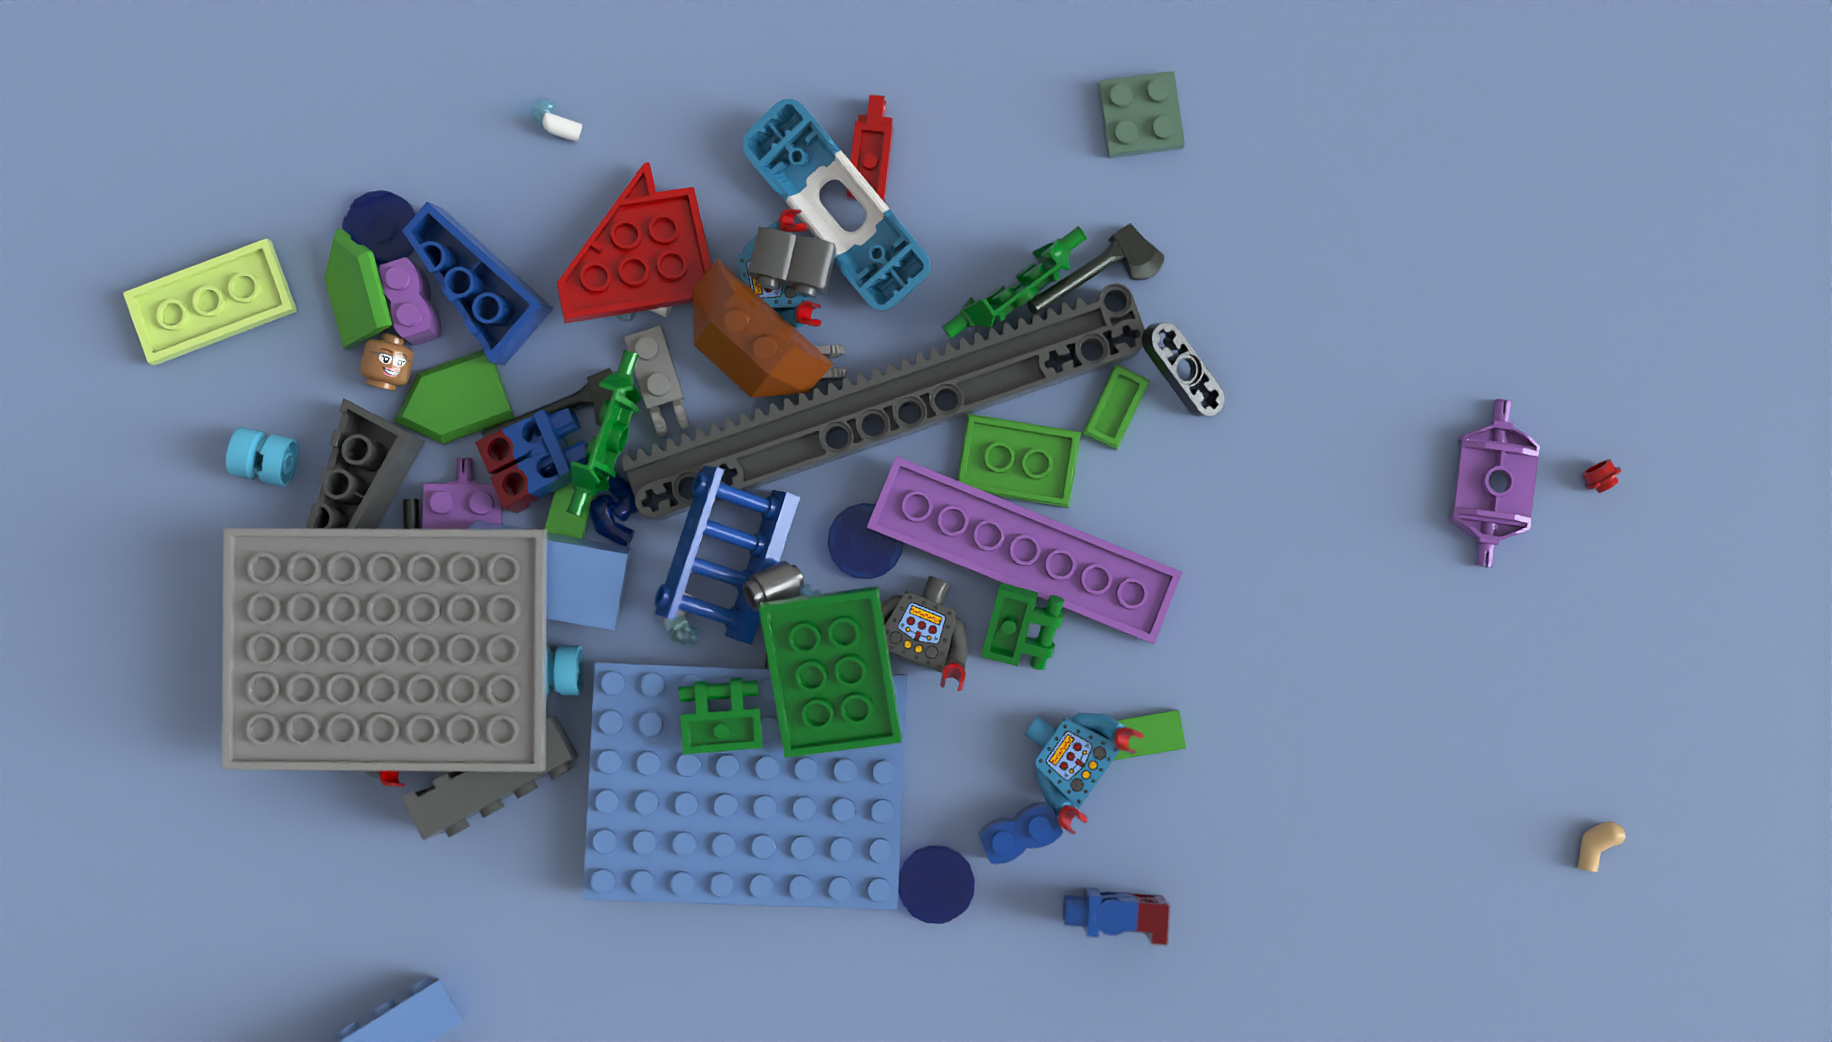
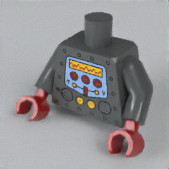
M929 576L921 596L906 591L904 595H892L881 603L888 649L892 653L942 672L940 680L942 688L945 686L946 679H956L959 682L957 691H961L966 678L964 669L969 649L965 626L956 617L957 611L943 606L951 584Z

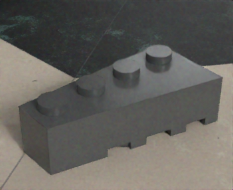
M343 398L340 408L342 417L338 431L334 430L330 443V446H333L327 469L323 468L319 481L322 487L317 503H314L306 529H377L425 443L421 438Z
M553 716L546 719V770L543 772L451 771L432 780L431 787L416 792L412 791L401 797V800L423 840L446 832L448 837H452L470 826L467 819L480 813L485 818L502 809L504 805L501 800L514 793L517 799L537 789L538 786L535 781L549 774L551 779H554L571 770L570 761L579 756L558 717Z

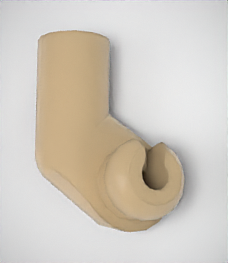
M1609 821L1602 822L1586 831L1582 836L1577 868L1598 872L1600 853L1624 842L1626 833L1623 827Z

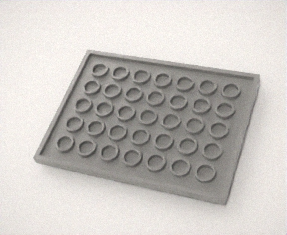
M224 528L222 769L543 772L546 770L547 530Z

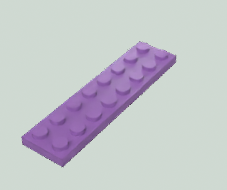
M898 456L893 461L867 525V529L995 581L1038 592L1037 598L1048 602L1050 595L1060 596L1064 599L1062 608L1150 644H1155L1183 573Z

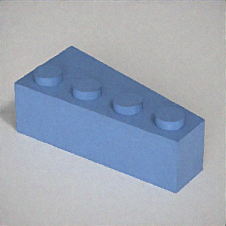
M429 977L407 990L411 996L398 1005L391 999L372 1011L375 1019L360 1027L356 1021L335 1035L339 1040L338 1042H430L462 1022L464 1018L441 979L432 983Z

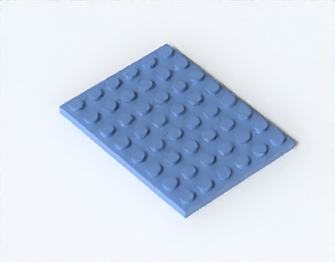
M595 662L583 900L898 910L908 675L893 674L903 736L902 743L785 758L769 669ZM741 677L742 681L758 680L759 696L743 697L744 709L760 708L763 748L683 755L680 714L696 713L695 701L679 702L678 687L693 686L694 681L705 680L707 684L729 683L730 678ZM731 698L708 700L709 712L732 710Z

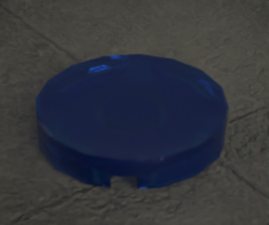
M378 190L363 194L356 198L349 206L351 209L347 212V216H344L342 229L350 234L351 240L355 243L365 245L373 251L377 267L400 258H408L415 250L402 232L417 214L413 206L405 199L392 192Z
M860 503L847 507L836 516L829 529L827 545L831 559L842 572L856 579L871 580L884 576L896 566L903 553L904 543L867 529L876 504Z
M928 845L915 850L904 861L899 872L898 893L903 905L913 917L926 923L943 924L957 918L969 907L974 896L975 878L969 862L960 852L946 845Z

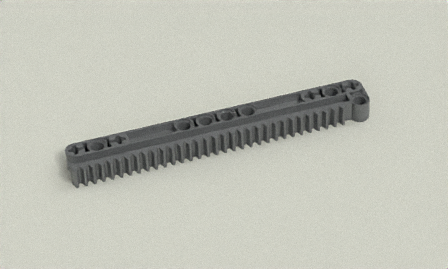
M1119 283L1109 284L1103 288L1097 301L1087 305L1081 298H1077L1073 305V310L1066 302L1062 303L1059 315L1050 307L1046 311L1045 320L1038 314H1033L1030 325H1028L1022 317L1018 318L1016 330L1008 322L1003 324L1001 335L993 327L989 328L987 340H984L979 333L974 334L972 345L964 337L960 338L958 350H955L950 343L945 344V354L943 355L935 348H931L929 360H926L919 352L916 354V364L911 365L906 358L901 359L900 370H897L891 363H887L885 375H882L877 368L872 369V379L867 380L862 373H858L856 385H853L847 378L843 379L841 390H838L833 383H829L827 395H823L818 388L813 390L812 400H809L803 393H800L798 405H794L789 398L784 399V409L779 410L774 403H771L769 405V415L766 416L759 408H756L754 420L750 421L742 413L740 414V425L736 426L730 418L725 419V430L721 431L713 423L711 424L710 435H706L698 428L696 429V440L692 441L684 433L681 434V445H677L669 438L667 439L666 450L664 451L656 443L652 444L651 455H648L641 448L637 449V460H634L625 453L622 455V467L624 472L627 473L638 511L649 519L656 521L664 520L689 511L693 499H685L682 495V488L687 481L694 480L696 475L700 471L702 472L703 466L717 467L723 470L729 468L733 473L737 472L738 475L732 478L733 484L731 486L748 491L1131 359L1143 347L1142 335L1145 328L1129 288ZM1108 296L1119 297L1123 302V310L1120 312L1108 310L1104 299ZM1123 332H1125L1127 337L1134 336L1135 340L1130 348L1126 342L1114 345L1111 350L1112 355H1110L1109 344L1117 342ZM1088 343L1096 345L1100 350V358L1095 361L1085 359L1081 354V346ZM1069 349H1072L1073 360L1063 363L1058 373L1055 372L1053 367L1046 368L1051 356L1054 357L1055 361H1062L1068 358L1070 354ZM942 393H950L956 398L957 405L950 411H943L937 407L935 399ZM907 405L917 407L921 412L918 421L911 424L904 423L899 417V412L903 407ZM875 417L882 420L885 425L882 433L877 436H869L864 433L863 424L867 419ZM834 430L844 431L848 435L847 443L840 449H834L827 445V436ZM672 486L673 495L679 502L678 505H675V502L671 499H667L658 503V511L647 507L646 503L652 501L651 494L655 493L661 498L670 496L672 494L668 487ZM715 497L714 502L719 501V500H722V499H719V498H716V497Z

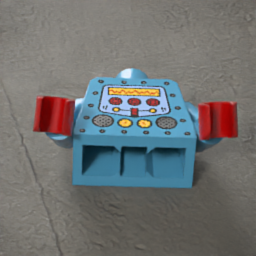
M785 209L781 212L779 220L766 228L788 233H801L807 229L806 223L794 225L795 215L802 212L800 209ZM754 237L744 246L743 253L737 256L740 274L737 276L794 328L804 325L812 327L821 326V320L811 319L812 311L816 308L820 309V304L810 302L808 298L794 294V288L790 286L779 285L778 290H771L755 284L756 279L751 278L748 273L756 237Z
M1077 713L1072 718L1066 716L1058 729H1055L1037 716L1025 733V736L1043 748L1034 761L1037 767L1035 777L1044 799L1053 807L1054 812L1058 816V823L1063 829L1071 834H1075L1076 832L1071 828V821L1076 816L1082 822H1087V816L1076 809L1074 805L1080 808L1120 750L1132 754L1137 752L1129 747V739L1131 736L1143 739L1142 732L1125 727L1106 714Z

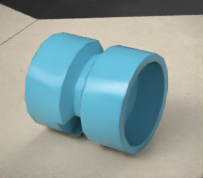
M239 427L234 432L228 445L226 454L227 472L229 475L254 480L258 476L263 483L286 487L292 480L297 468L299 444L294 438L271 434L267 438L263 431Z
M546 645V695L549 694L551 689H554L559 695H581L585 670L582 646L558 645L556 650L552 652L550 647Z

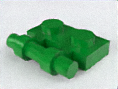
M1000 582L980 657L1018 666L1021 654L1024 653L1032 656L1030 662L1032 668L1044 670L1047 659L1052 657L1055 649L1053 638L1056 628L1061 627L1064 613L1062 612L1064 599L1057 595H1050L1046 607H1037L1035 604L1038 592ZM1030 623L1041 625L1038 637L1036 638L1027 637Z
M742 677L730 678L729 683L707 684L705 680L694 681L693 686L678 687L679 702L695 701L696 713L680 714L683 755L763 748L760 708L744 709L743 697L759 696L758 680L742 681ZM731 698L732 710L708 711V700Z

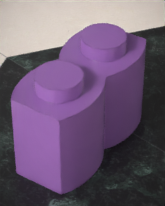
M407 257L380 265L379 276L384 294L391 301L390 316L397 333L415 346L440 338L442 333L441 319L436 308L429 302L431 289L428 278L423 270Z

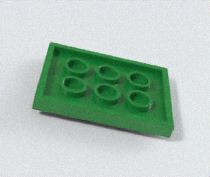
M878 586L760 602L759 612L785 758L902 743L903 736Z

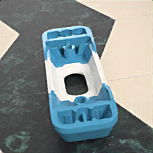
M783 99L776 103L748 129L742 142L746 157L791 209H800L802 211L797 216L803 223H806L808 230L815 238L835 243L837 251L834 261L839 266V270L867 304L877 310H889L901 302L927 278L931 268L927 253L803 104L797 100ZM831 180L841 181L865 210V222L854 232L845 231L820 201L819 194L822 187Z

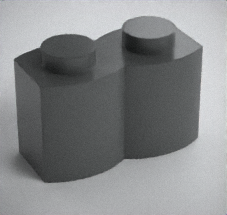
M759 227L748 273L751 278L756 279L755 284L759 287L778 290L779 285L790 286L794 288L793 293L796 295L816 298L817 293H827L837 249L835 243Z

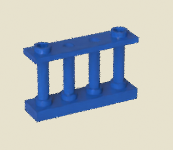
M703 466L702 472L700 471L693 481L692 493L694 497L665 584L659 587L655 596V606L657 607L655 614L674 621L679 609L725 624L726 637L752 645L761 618L760 612H755L749 606L743 593L742 584L749 580L750 575L779 563L800 497L788 492L772 490L770 496L763 498L720 483L724 470L717 467ZM715 497L761 513L763 520L759 532L752 535L708 520ZM706 535L749 550L751 556L747 568L740 572L697 558L696 554L702 536ZM690 572L737 587L739 593L735 605L728 609L684 595Z

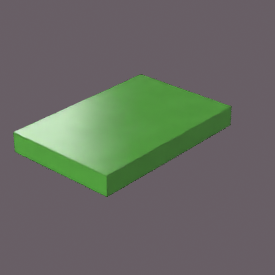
M968 414L957 481L1001 498L1069 508L1081 432Z

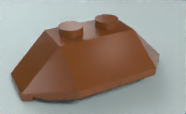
M717 260L693 288L694 346L751 398L809 393L833 366V363L720 260Z

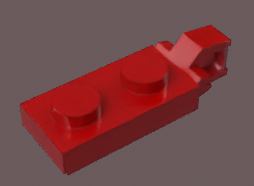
M869 95L867 115L859 114L858 121H855L850 161L885 202L894 131L892 125L893 118L885 117V96ZM847 189V200H857Z

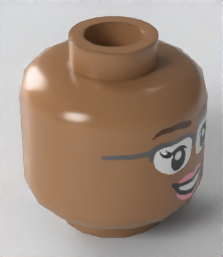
M381 333L380 340L369 339L366 341L359 366V373L362 377L366 378V385L396 392L397 386H404L408 383L414 360V352L410 348L403 346L404 338Z

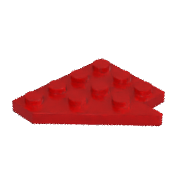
M650 162L644 163L557 281V291L564 324L693 303V288L712 267L694 187L656 192Z

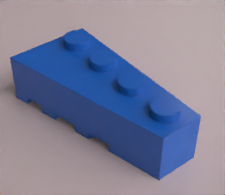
M426 202L402 230L429 272L433 273L443 288L442 291L450 303L454 304L464 319V324L470 333L477 338L484 349L483 352L491 363L506 365L554 309L442 207Z

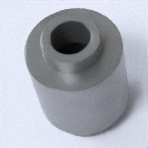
M783 560L750 575L749 580L742 584V588L749 606L756 612L759 611L760 602L799 597L801 595V587L804 586V580L796 565H790L787 561Z

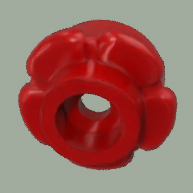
M1611 459L1603 460L1591 466L1582 473L1587 482L1585 484L1586 488H1595L1598 493L1612 488L1619 482L1616 476L1621 472V468H1615Z

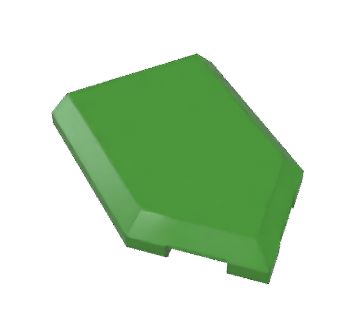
M336 229L324 279L342 346L345 350H351L392 326L393 323L373 251L365 245L355 243L351 240L350 234L343 229Z
M483 349L418 372L394 421L441 444H447L515 418L497 364L489 361Z

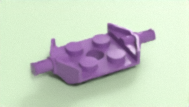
M1495 399L1494 416L1490 426L1460 436L1457 440L1461 442L1453 515L1448 516V521L1472 538L1477 539L1479 544L1475 566L1493 568L1494 545H1499L1500 540L1530 530L1540 446L1529 435L1514 428L1513 423L1509 422L1512 401L1508 399L1505 401L1504 399ZM1494 471L1501 472L1507 480V486L1501 493L1495 492L1489 485V477Z

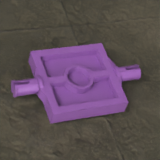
M465 457V472L464 458H456V480L445 484L423 483L422 529H469L470 525L477 520L503 524V507L493 484H480L472 481L473 458Z

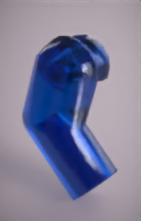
M616 473L615 478L609 477L608 479L610 486L608 491L618 500L611 506V512L619 520L627 521L631 514L635 515L638 509L631 485Z
M607 494L597 495L595 500L591 501L588 510L595 531L613 542L628 547L635 531L615 522L612 512L615 502L611 496Z

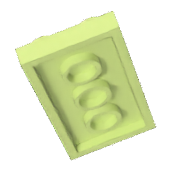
M267 238L123 292L147 362L153 366L297 312L273 243Z

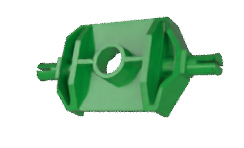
M1077 226L1063 238H1058L1034 250L1032 253L1040 264L1036 266L1035 263H1032L1016 275L1018 281L1012 286L1005 288L1003 285L991 292L986 298L978 299L976 302L970 297L959 311L960 313L941 326L946 335L952 339L968 326L979 325L992 328L994 321L1002 322L1006 319L1005 316L1031 300L1046 285L1059 280L1058 271L1060 269L1069 271L1070 269L1068 257L1071 255L1070 251L1084 240H1087L1084 231Z
M623 350L617 371L614 374H610L599 384V387L607 389L612 397L611 400H605L599 415V422H602L598 436L592 437L588 444L586 459L589 462L587 466L574 461L571 462L574 493L566 511L570 514L583 517L589 495L594 496L597 492L609 490L608 479L609 477L615 478L617 472L613 469L617 457L626 445L632 415L638 414L639 408L635 404L642 399L634 385L635 379L632 377L639 355L634 352Z

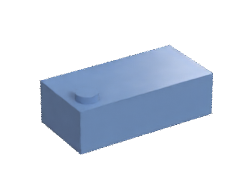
M480 520L475 521L469 528L482 530H531ZM547 533L546 619L614 631L619 620L631 547Z

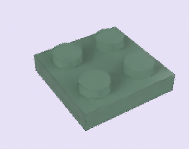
M1174 71L1099 81L1098 90L1108 158L1183 149L1185 142Z

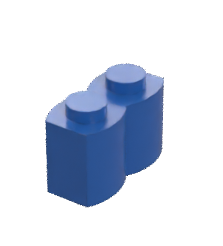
M1041 802L1023 808L1014 818L1006 817L991 821L978 834L990 863L1002 864L1016 859L1026 848H1041L1053 843L1063 834V830L1058 823L1053 807L1046 802Z

